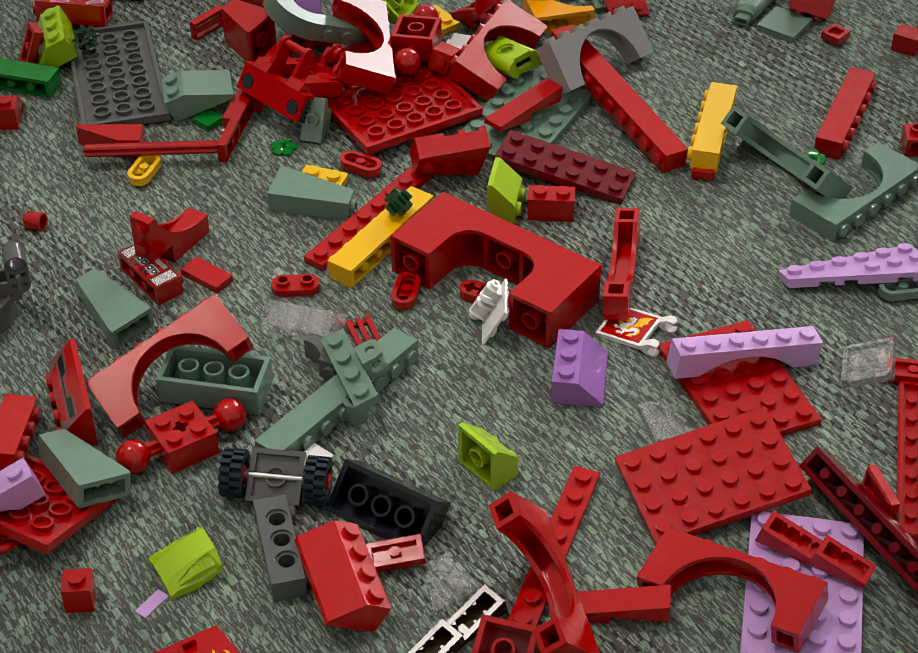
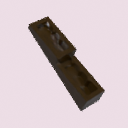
M484 584L447 622L441 619L408 653H456L476 637L482 614L500 618L508 611L505 600Z

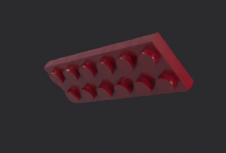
M513 130L508 132L494 155V160L495 157H500L512 169L561 186L575 187L576 191L620 205L624 201L636 176V172L627 168L619 167Z

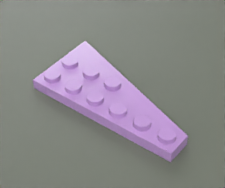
M902 243L898 247L878 248L876 251L868 253L857 252L853 256L848 257L837 256L833 257L832 260L812 261L810 264L802 266L791 265L787 269L779 270V279L788 288L817 287L821 285V282L834 283L835 286L844 285L846 280H857L858 284L891 283L899 281L901 277L918 281V250L911 244Z

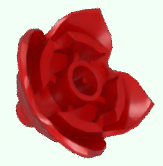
M475 0L469 6L451 11L450 14L453 20L462 22L473 30L484 19L486 20L490 13L492 14L498 3L502 5V2L500 0Z

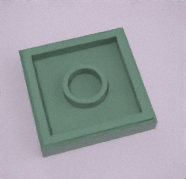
M776 6L757 24L756 30L794 43L812 25V19Z

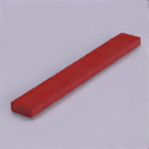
M899 380L897 396L896 497L900 502V507L896 515V521L918 542V382Z

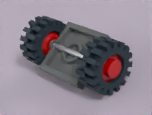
M226 447L222 452L218 469L219 494L222 497H245L246 503H253V500L286 494L288 505H294V507H301L302 497L306 505L327 506L332 489L333 461L331 457L308 455L306 452L258 447H252L250 460L248 449Z

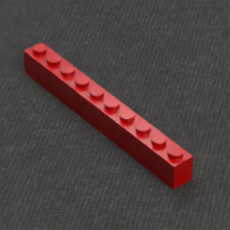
M570 25L551 31V37L554 36L555 40H557L556 35L569 30V33H572L571 29L575 26ZM585 38L580 51V68L585 82L583 87L592 94L594 99L601 104L605 111L610 114L616 123L628 134L629 138L637 144L640 150L646 154L662 173L685 166L688 148Z

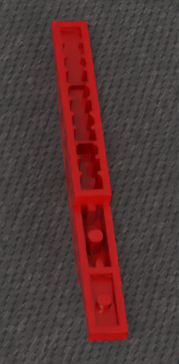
M289 32L283 35L289 36L293 42L298 43V36ZM280 39L272 46V48L265 54L264 57L273 56L280 42ZM289 50L288 56L291 57L293 51ZM240 89L222 117V135L217 140L218 161L228 162L253 112H262L266 104Z

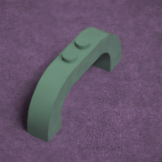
M294 0L263 1V6L269 17L278 26L295 36L313 41L355 45L370 40L352 24L331 15L306 11L298 6Z

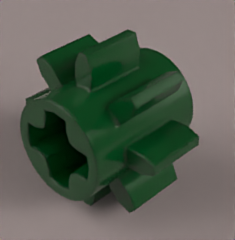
M80 25L78 31H73L75 39L72 42L79 43L78 49L80 50L86 47L87 50L92 51V46L99 45L97 37L100 34L93 32V26H88L86 29L84 25Z
M396 187L385 197L384 200L388 203L385 209L393 216L396 213L403 216L412 207L413 203L410 199L413 196L405 188L400 191Z

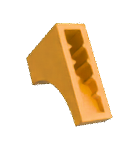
M522 0V9L548 26L544 33L570 25L576 27L583 24L586 27L585 23L594 19L595 10L593 6H572L555 0Z

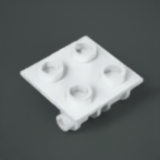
M504 279L502 284L497 280L489 281L469 309L471 319L482 320V344H485L490 337H494L497 326L501 321H505L509 314V307H507L509 297L507 279Z

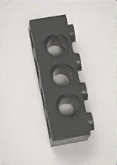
M286 494L253 500L255 520L273 602L307 596L306 585L310 584L305 568H303L294 540L296 536L300 535L299 526H293V521H296L294 505H288Z

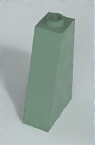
M286 166L279 167L267 193L269 210L347 220L351 217L352 213L357 212L358 200L354 199L353 189Z
M96 268L76 279L79 298L114 349L119 348L154 325L152 308Z
M66 429L39 434V458L78 509L130 495L131 472Z

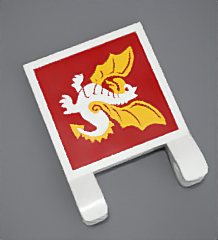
M630 307L629 320H605L597 329L595 335L639 349L646 355L656 358L660 353L659 350H656L659 346V341L649 339L657 327L665 332L674 334L677 331V327L674 326L677 323V318L674 316L661 317Z

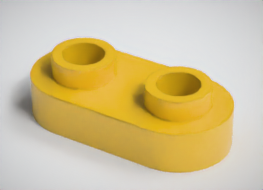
M139 156L127 172L129 183L134 186L148 184L161 168L160 156Z

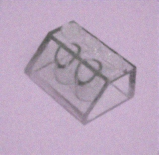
M266 299L260 329L268 330V335L281 338L283 333L292 334L291 340L304 342L308 334L325 338L342 328L345 329V321L349 320L350 315Z

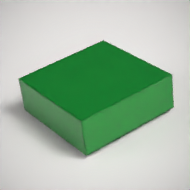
M207 109L192 118L193 124L206 132L223 124V116L211 109Z

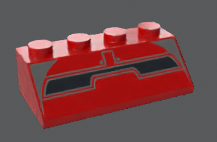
M70 339L48 363L50 374L45 375L48 390L53 389L52 392H48L51 407L57 406V409L52 410L55 425L61 424V427H57L56 430L66 429L87 444L95 446L98 445L78 349L75 339Z

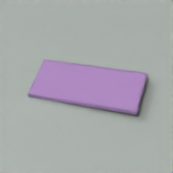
M158 589L135 612L146 618L169 595Z

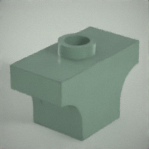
M314 97L313 100H308L312 104L308 106L310 110H307L308 114H305L306 119H303L305 123L301 125L300 140L323 143L326 132L330 130L332 109L328 107L327 98Z

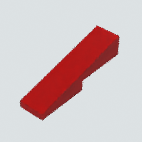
M546 78L485 117L484 123L501 132L528 122L532 112L560 102L563 86Z
M774 510L755 539L756 542L860 588H864L877 566L832 537L826 535L824 540H821Z
M671 585L577 592L588 622L609 624L610 618L669 622Z

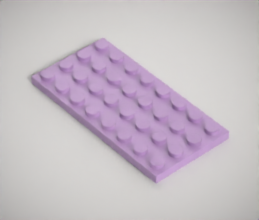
M764 511L752 515L748 555L764 558L768 562L783 567H790L794 571L809 576H816L828 582V601L800 653H861L863 588L756 542V537L772 512ZM781 514L819 539L824 540L826 535L862 557L864 556V535L853 523ZM748 580L745 583L740 653H798L772 643L771 623L776 611L774 604L760 587Z

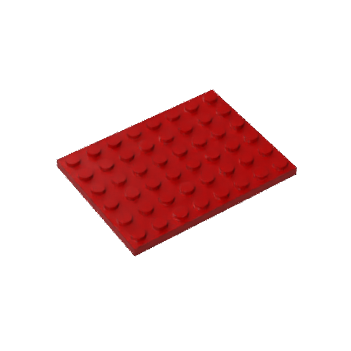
M370 40L346 47L353 53H371L376 51ZM322 55L312 59L308 75H312L316 63L320 62ZM421 61L420 68L412 75H402L394 68L397 80L394 87L390 88L388 94L342 82L344 89L338 97H320L328 99V107L332 109L331 117L367 155L427 134L435 133L447 127L455 126L483 114V107L448 75L428 68L429 61L426 63Z

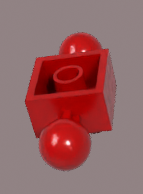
M428 4L421 5L415 9L413 15L400 14L391 34V47L394 49L395 69L402 75L416 73L420 68L421 61L428 62L432 49L442 41L441 17H439L438 11L433 6Z
M228 398L221 400L215 406L213 415L205 417L192 400L145 420L148 443L145 444L135 439L125 441L117 449L116 462L128 469L131 474H137L148 467L152 456L158 455L169 472L174 474L219 454L218 437L215 429L219 428L225 432L239 430L246 421V409L240 401Z

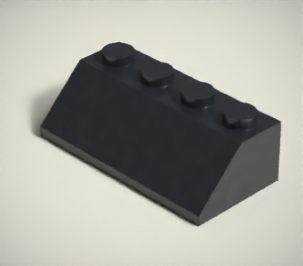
M345 459L325 510L354 524H358V526L388 540L421 534L424 548L441 528L451 502L360 460Z

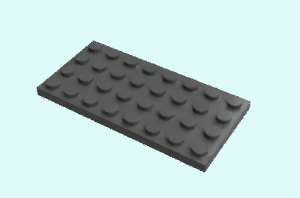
M147 20L94 28L93 32L100 34V36L97 37L99 45L92 46V51L87 50L86 47L80 50L78 49L79 43H75L78 57L70 60L82 124H149L171 120L170 112L164 104L162 79Z

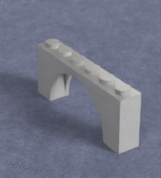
M621 6L612 11L613 15L611 12L599 16L600 21L594 18L585 23L586 27L580 24L571 29L572 33H569V30L556 35L557 40L553 36L542 41L544 46L536 49L548 78L563 86L561 95L585 84L580 68V51L588 35L599 36L609 41L620 52L626 64L654 52L634 6L627 9Z

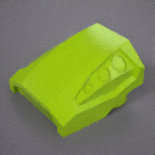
M197 527L195 531L175 540L148 558L151 566L153 565L165 585L171 600L201 588L206 582L212 581L217 574L223 572L217 550L205 530L201 527Z

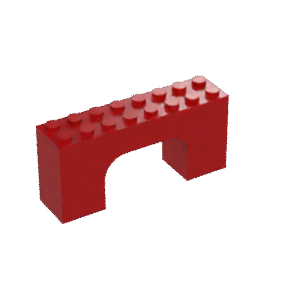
M442 192L390 235L392 271L397 274L406 271L418 273L421 277V286L429 290L452 270L462 266L481 267L517 284L509 292V329L549 349L557 342L559 329L569 330L599 301L601 264L445 192Z

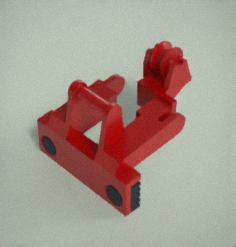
M285 35L280 39L272 57H258L256 61L245 62L237 88L294 122L305 123L303 119H306L305 114H308L307 110H310L308 106L312 104L308 100H313L315 96L338 97L342 93L344 85L338 78V65L345 51H350L340 44H334L331 48L327 47L322 54L320 62L316 63L312 75H308L314 51L310 48L305 49ZM289 50L300 55V59L288 56Z

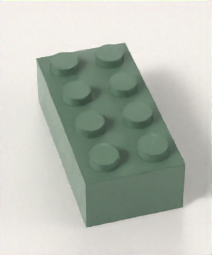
M189 346L176 347L168 351L156 378L159 402L183 405L193 400L197 407L214 409L221 400L232 398L244 405L246 413L260 415L273 381L271 357L245 354L232 363L227 356L218 350Z

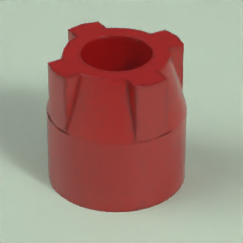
M27 211L22 217L24 229L43 231L48 224L47 214Z

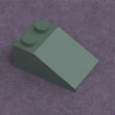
M230 70L179 71L171 73L162 79L164 104L175 122L235 98Z

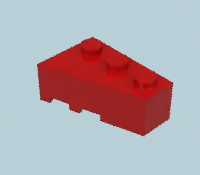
M486 125L480 126L478 131L465 133V129L457 130L458 134L444 136L443 133L415 138L409 152L414 174L479 175L491 147Z

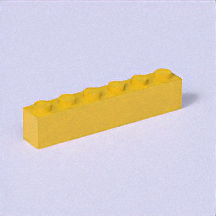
M711 82L709 90H705L704 99L701 103V109L698 113L694 134H692L691 144L687 153V159L691 160L690 169L692 167L707 170L715 169L717 173L728 129L720 123L735 104L736 85Z
M410 186L407 191L413 196L410 199L413 203L412 207L403 216H400L398 213L393 216L385 209L377 217L373 218L365 228L360 230L356 236L349 242H346L337 253L329 258L327 263L329 278L353 288L391 253L390 235L434 200V195Z

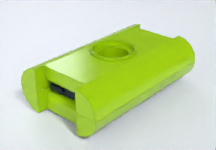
M498 36L496 40L484 46L485 54L493 67L498 72L514 79L520 78L519 75L532 68H538L541 64L536 50L503 36Z

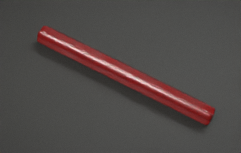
M216 140L85 144L83 147L85 157L213 154L218 152Z

